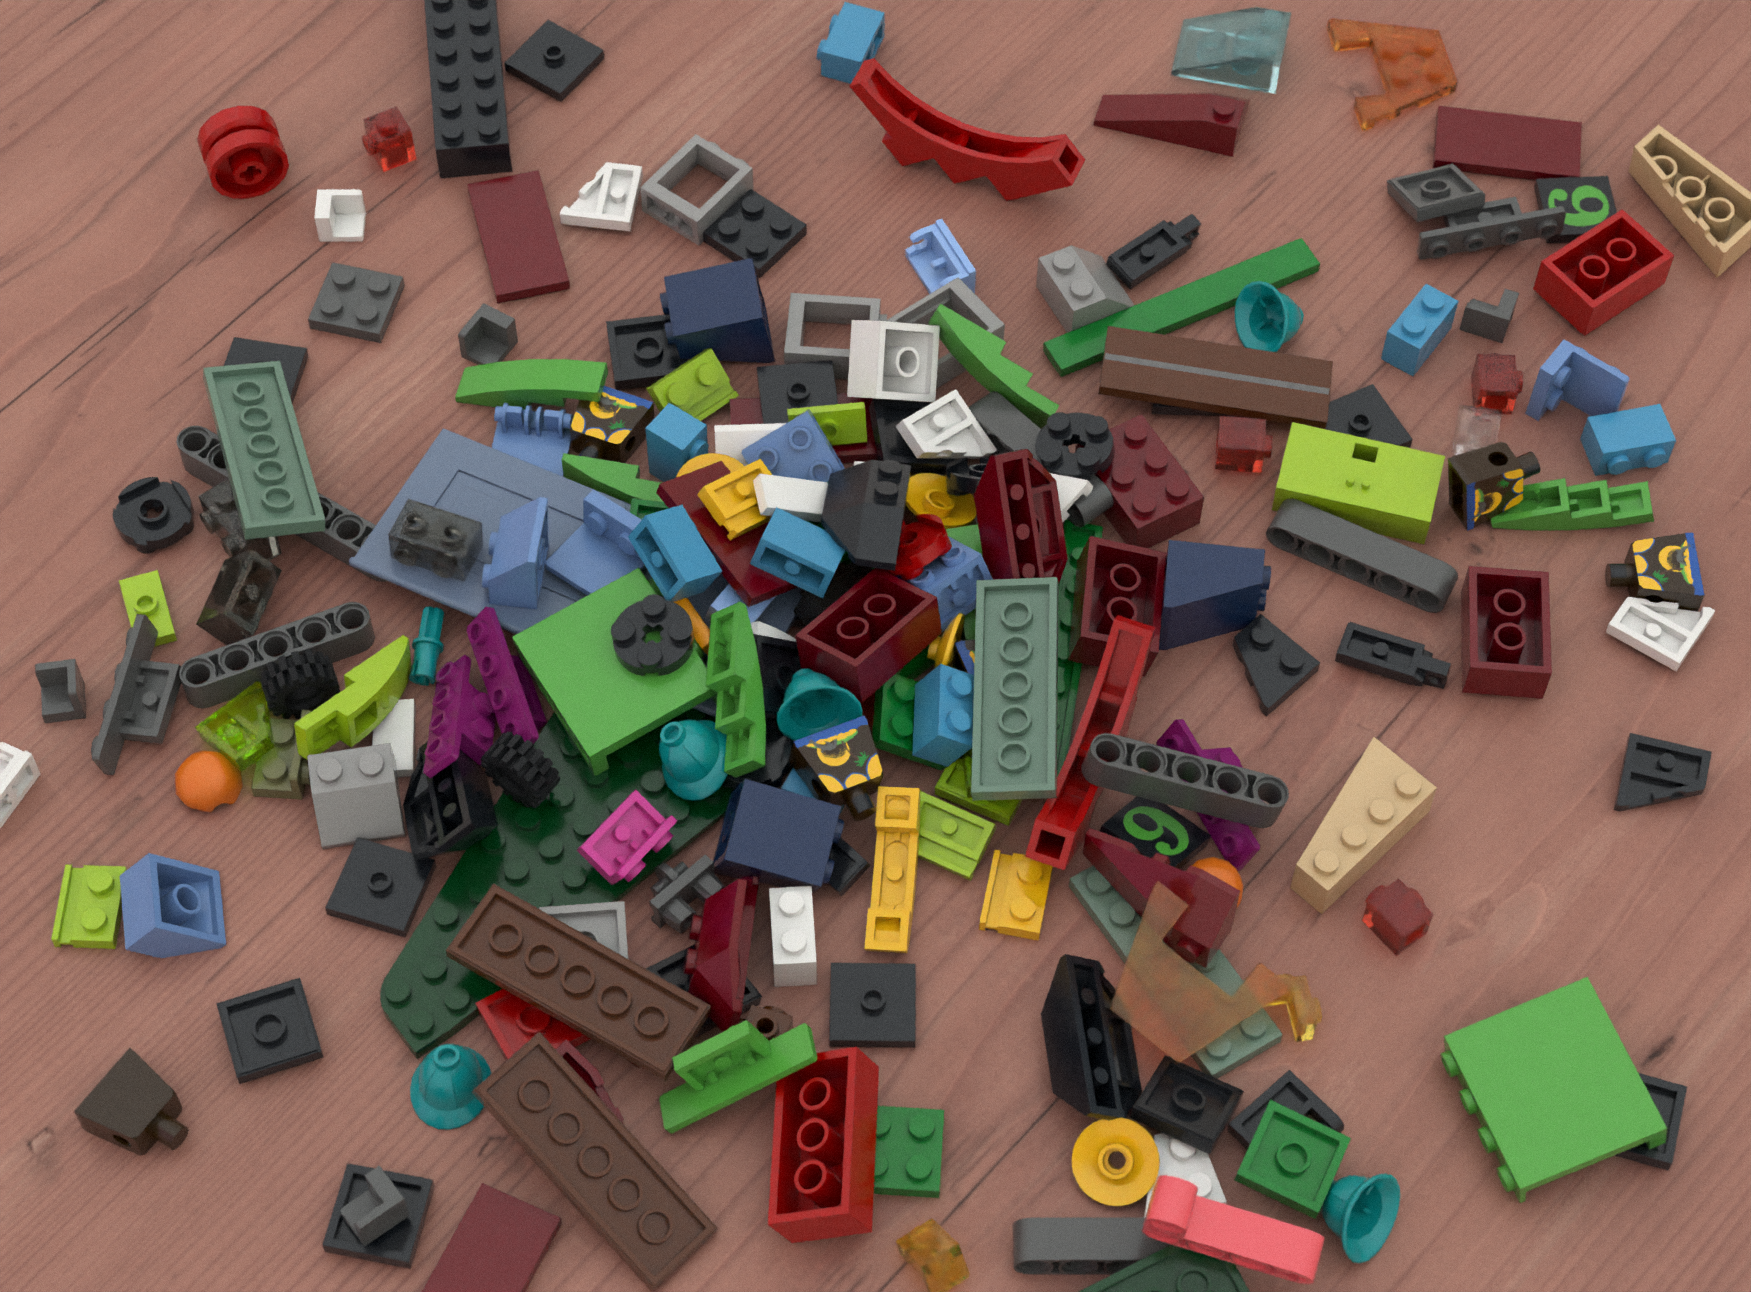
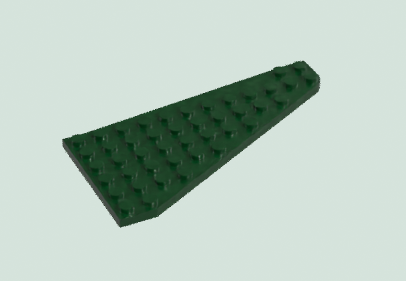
M691 708L607 755L609 769L595 776L556 714H552L533 747L536 750L540 748L544 752V758H550L554 763L552 767L557 768L559 772V783L536 808L526 807L522 802H515L510 794L508 796L504 793L501 794L494 805L498 826L486 838L478 840L466 849L382 983L380 1000L384 1015L416 1059H419L454 1036L478 1017L479 1013L476 1002L503 989L448 958L446 955V949L493 883L538 909L539 907L617 902L654 873L655 868L660 863L668 862L725 816L730 793L734 789L721 785L712 795L702 800L691 801L682 799L668 787L664 779L662 760L659 755L660 734L665 725L682 720H709L715 722V717ZM790 765L788 772L792 770V765ZM634 790H637L665 819L672 815L677 820L669 830L674 836L660 851L655 853L651 849L641 859L646 866L630 882L623 878L611 885L577 849Z

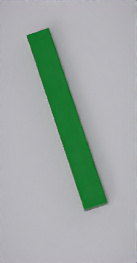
M1299 238L1043 342V352L1059 376L1063 377L1103 360L1108 326L1165 335L1234 307L1239 293L1251 282H1267L1278 289L1319 272L1320 262L1303 239Z
M1067 519L1064 522L1063 529L1068 560L1058 584L1057 777L1069 750L1082 663L1068 661L1077 560L1090 536L1102 538L1103 526L1087 524L1079 528Z

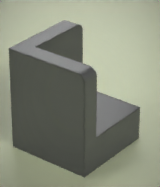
M1505 289L1498 306L1471 299L1465 307L1459 330L1503 343L1513 317L1519 293Z
M483 303L458 334L461 356L477 365L502 362L518 342L515 318Z
M69 659L36 664L35 674L41 686L42 717L44 722L53 723L86 718L85 683L76 660Z
M380 1165L364 1175L369 1190L341 1208L342 1217L364 1247L409 1216L405 1199Z

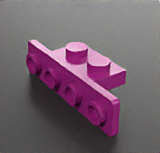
M485 607L468 625L466 631L502 734L504 732H512L514 736L516 734L521 735L525 742L528 739L534 744L539 738L537 731L547 723L534 683L520 658L510 654L495 609L493 607Z
M463 655L454 663L452 661L447 662L436 675L437 682L435 696L432 701L433 709L429 724V736L425 750L426 757L423 771L429 778H432L457 760L460 749L480 765L482 762L480 760L481 757L493 745L496 716L489 695L478 691L469 683L472 660L467 655Z
M1183 719L1174 720L1156 742L1157 746L1242 767L1239 758L1234 754L1231 747L1201 749ZM1197 812L1223 858L1231 863L1237 871H1241L1260 850V845L1248 825Z

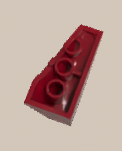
M1215 92L1103 95L1094 120V126L1233 157L1249 100Z
M1089 828L1085 833L1083 855L1181 959L1189 963L1196 962L1206 968L1232 929L1240 890L1203 869L1192 865L1189 866L1187 871L1170 866L1169 857L1157 852L1151 858L1143 856L1132 843Z

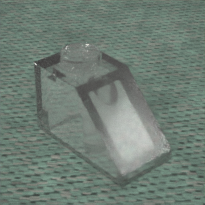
M1460 404L1452 456L1497 443L1501 422L1499 411L1497 409Z

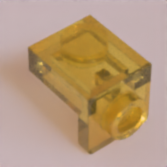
M1280 974L1265 981L1260 995L1261 1005L1266 1007L1286 1004L1295 1041L1312 1040L1317 1023L1322 1021V1012L1319 999L1311 997L1306 975L1293 977L1291 974Z
M933 1218L915 1227L912 1231L895 1241L899 1253L922 1275L928 1292H946L967 1279L970 1275L959 1243Z

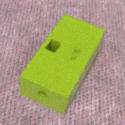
M1292 422L1275 490L1272 510L1278 511L1282 502L1286 499H1296L1377 534L1425 544L1445 456Z

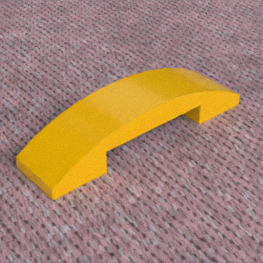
M878 786L875 818L877 835L871 906L868 908L864 949L865 951L907 953L917 879L920 788Z

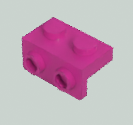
M634 790L581 844L577 851L611 885L623 878L630 882L646 866L641 859L651 849L657 853L672 839L674 835L669 830L677 820L672 815L665 819L637 790Z

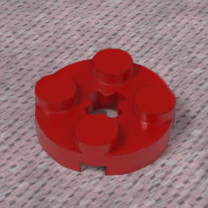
M933 514L915 515L918 522L906 525L903 519L895 571L881 570L893 576L901 575L903 580H911L922 574L924 566L931 563L938 556L946 554L951 549L952 544L947 530L938 516Z

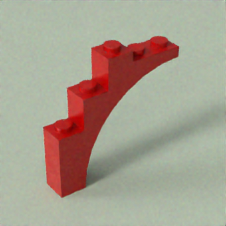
M875 58L863 61L849 86L885 129L886 134L882 142L902 166L934 158L954 184L987 176L1006 201L1072 186L1085 162V158L1066 134L1047 137H1017L990 132L956 120L910 93L893 79Z
M1119 615L1114 618L1088 702L1064 764L1057 777V798H1047L1036 817L1025 857L1065 870L1083 843L1085 833L1089 829L1096 801L1105 788L1093 785L1084 778L1081 768L1093 739L1097 735L1103 733L1123 737L1127 735L1138 698L1136 695L1156 627Z

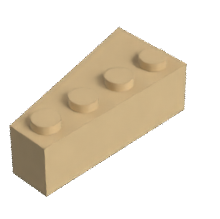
M1660 125L1656 126L1634 146L1629 173L1718 278L1751 247V192Z
M1373 737L1297 862L1290 888L1319 913L1323 914L1429 813L1437 787Z

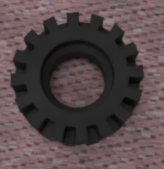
M305 650L303 655H299L298 651L291 652L292 657L286 658L284 655L278 657V664L271 662L267 665L268 670L262 671L260 682L270 712H273V715L278 717L282 714L283 719H289L294 715L295 719H300L302 710H311L312 712L340 692L332 661L328 655L324 656L323 652L317 651L314 655L312 650Z
M504 732L480 759L482 761L481 766L486 769L484 771L485 774L493 778L492 783L496 787L500 786L503 788L502 792L505 795H512L515 802H522L526 807L536 808L560 781L557 768L552 767L554 763L550 758H544V752L540 748L536 750L531 741L527 739L525 742L521 735L516 734L514 736L512 732Z

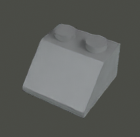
M1071 245L1038 258L1036 287L1067 333L1134 306V303L1111 269L1106 265L1102 256Z
M390 743L307 755L311 793L322 849L353 845L357 837L372 842L405 837L396 760Z

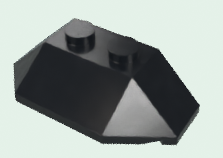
M869 460L830 474L821 516V525L835 542L848 552V557L854 565L895 571L910 482L911 465L900 464L894 460Z
M428 741L418 749L416 760L419 763L410 778L403 803L412 856L417 860L466 850L478 840L486 838L498 826L488 778L481 766L460 749L457 760L432 778H429L423 773L426 757L425 750Z
M1064 954L1060 957L1041 1012L1052 1091L1056 1096L1085 1116L1105 1120H1114L1119 1117L1126 1118L1129 1110L1134 1106L1142 1093L1129 1013L1115 988L1103 975L1105 970L1100 961Z

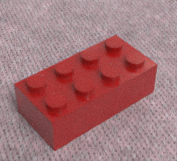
M857 1046L819 1052L814 1063L776 1081L768 1225L791 1243L872 1232L879 1066Z

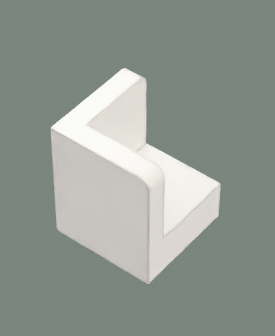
M359 189L317 190L315 223L319 241H363L366 209L362 191Z

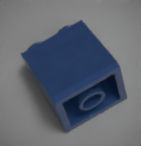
M753 258L664 277L666 292L660 293V299L664 315H670L671 322L664 323L669 345L676 344L680 359H691L703 350L712 348L719 361L776 362L766 305Z
M1169 540L1165 564L1159 650H1168L1244 629L1256 618L1257 611H1264L1267 590H1269L1271 566L1264 565L1265 549Z
M744 779L730 793L713 858L715 874L738 879L749 875L760 876L759 883L780 887L812 886V893H814L822 886V883L828 884L832 875L834 860L829 859L832 843L838 844L843 831L844 820L838 819L841 806Z

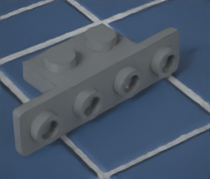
M1516 197L1485 202V206L1445 215L1443 219L1446 228L1421 232L1417 247L1418 258L1420 260L1427 258L1438 259L1454 253L1476 252L1483 248L1497 245H1513L1524 240L1550 238L1563 232L1566 212L1563 206L1521 213Z
M137 614L133 627L127 632L126 650L122 662L117 665L115 670V684L111 697L105 702L103 707V722L99 735L94 738L91 746L92 760L107 775H114L125 740L163 744L181 685L179 676L180 664L150 661L158 630L146 615Z

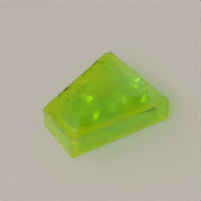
M259 681L246 688L195 727L205 742L217 752L222 753L241 772L258 762L262 756L275 747L270 713L262 685Z

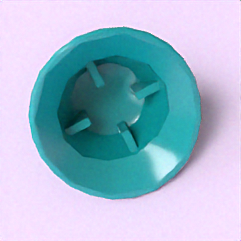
M1262 281L1251 282L1246 285L1239 293L1235 305L1236 330L1245 348L1277 352L1282 344L1295 336L1304 318L1302 309L1290 297L1279 292L1271 284Z
M805 668L797 671L792 676V680L784 693L783 704L777 713V724L779 730L785 736L795 741L861 717L863 710L860 701L850 691L841 688L832 678Z
M682 720L665 725L660 734L659 755L662 760L664 779L668 787L677 796L691 801L702 800L712 795L721 787L728 775L724 772L727 735L716 730L715 722L709 720Z
M443 1044L433 1049L419 1064L411 1081L410 1099L418 1117L431 1127L450 1130L469 1123L479 1115L484 1106L472 1092L491 1075L489 1065L484 1057L477 1051L458 1044Z
M1386 1173L1377 1174L1372 1177L1350 1175L1342 1177L1337 1181L1333 1180L1323 1202L1321 1213L1327 1226L1341 1239L1346 1256L1352 1262L1359 1264L1367 1262L1375 1256L1387 1240L1399 1210L1400 1187L1398 1181L1393 1175Z

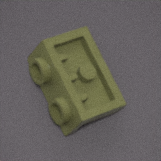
M302 710L301 718L309 714L311 710ZM265 718L251 788L254 797L303 800L305 785L311 784L308 760L298 754L294 723L298 720Z

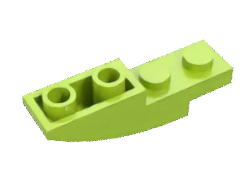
M402 635L344 674V690L294 723L297 749L300 756L308 760L307 755L321 754L339 741L352 748L385 719L402 696L409 681L412 666L409 638Z

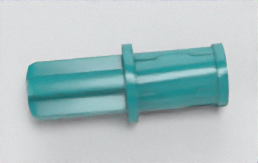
M427 606L423 609L419 636L412 641L414 658L409 679L418 685L429 686V683L431 685L435 683L439 654L444 650V645L440 641L444 611L438 607Z

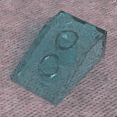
M1253 7L1184 19L1171 76L1276 94L1291 13Z

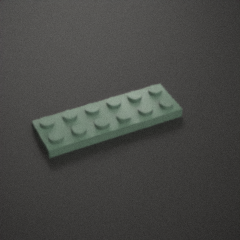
M280 361L203 368V381L245 540L325 531V516Z
M1057 577L977 580L971 795L973 801L1057 798L1059 597Z
M1094 866L1069 879V888L1204 1073L1218 1079L1281 1042L1282 1032L1220 949H1218L1206 968L1196 962H1186L1156 934Z

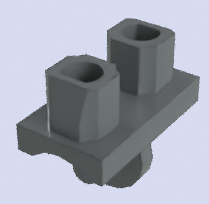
M706 854L689 868L684 862H680L673 869L664 862L655 868V874L659 881L650 887L655 895L649 901L654 912L651 920L659 928L667 923L682 934L690 928L693 914L696 915V911L688 904L697 897L705 903V899L725 888L715 875L714 862Z

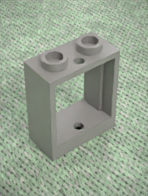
M695 134L640 187L642 211L699 246L704 241L703 232L750 189L753 190V168L744 160L736 159L721 150L716 143L708 142ZM697 164L727 181L700 209L670 191Z
M959 277L887 320L889 322L929 325L930 318L941 303L1004 340L1005 324ZM951 353L938 359L936 389L966 371Z
M791 293L784 364L832 360L835 379L848 380L850 349L803 346L805 323L808 321L851 324L852 320L887 321V314H880L881 299Z

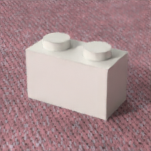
M812 886L769 888L774 986L817 985Z

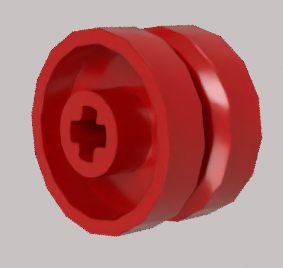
M235 106L223 109L211 116L200 128L197 137L199 149L206 164L212 187L221 195L233 199L253 198L274 189L286 177L289 168L287 154L280 140L274 118L266 110L255 106Z

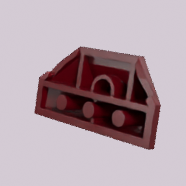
M1028 449L990 456L974 493V502L982 555L993 580L1057 577L1059 584L1068 557L1056 480L1042 464L1033 458V454Z
M757 875L740 878L705 899L701 916L693 914L688 939L695 941V948H688L683 974L690 975L688 993L711 1005L712 1012L709 1017L722 1032L737 1025L742 1013L760 876Z

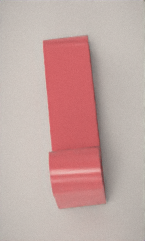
M1167 1175L1157 1178L1142 1228V1233L1146 1236L1301 1284L1314 1283L1325 1240L1322 1235L1306 1228L1197 1196L1198 1187L1187 1180Z

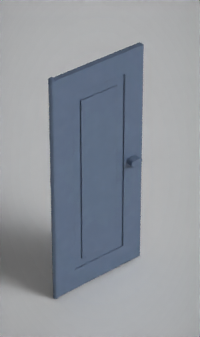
M443 428L355 557H351L348 562L352 567L475 618L485 607H493L501 629L518 634L587 595L545 568L537 609L489 604L488 588L482 587V575L484 565L492 563L493 556L489 555L491 532H498L501 516L539 497L548 498V559L584 523L583 499L593 489ZM599 492L630 512L631 504ZM645 568L642 573L649 580L652 576L647 568ZM721 573L703 593L687 597L703 620L710 605L729 584ZM797 587L777 595L756 621L770 625L788 634L810 592ZM702 650L704 657L701 660L707 667L708 656ZM712 698L693 707V709L716 718L717 706Z

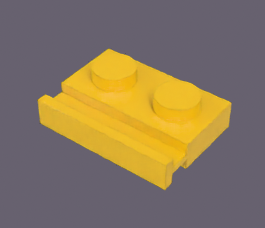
M761 459L703 486L697 494L718 525H724L729 532L727 537L730 541L769 522L772 517L760 515L753 480L759 473L772 475Z
M994 849L979 930L985 931L988 928L998 930L999 934L1039 941L1053 866L1027 858L1023 854L1013 853V855L1001 854V850Z

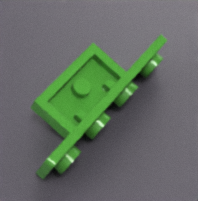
M745 1020L672 1057L675 1072L686 1083L662 1094L659 1098L664 1129L672 1134L814 1063L817 1060V1053L812 1029L806 1023H803L768 1040L748 1020Z

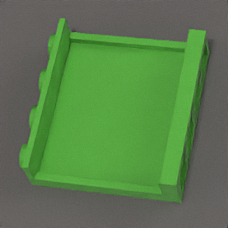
M640 568L631 571L512 636L518 657L595 776L609 769L607 755L709 698H712L717 706L718 692L706 687L707 667L701 660L704 655L695 638L692 643L693 650L689 659L682 667L668 675L658 676V672H644L645 676L636 675L624 668L617 659L613 646L611 627L619 615L630 605L642 601L648 595L656 594L664 598L653 578L647 580ZM649 632L646 634L644 642L647 643L651 640L656 643L662 640L660 632Z
M1588 977L1444 1036L1445 1052L1440 1053L1442 1063L1450 1078L1457 1075L1463 1087V1090L1459 1091L1462 1104L1468 1115L1476 1114L1482 1126L1477 1129L1482 1145L1488 1154L1495 1152L1501 1166L1496 1168L1499 1179L1506 1192L1514 1191L1519 1203L1526 1201V1192L1645 1142L1649 1149L1666 1142L1667 1126Z

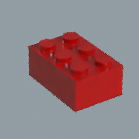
M1621 209L1542 260L1533 290L1583 336H1586L1665 284L1674 255Z

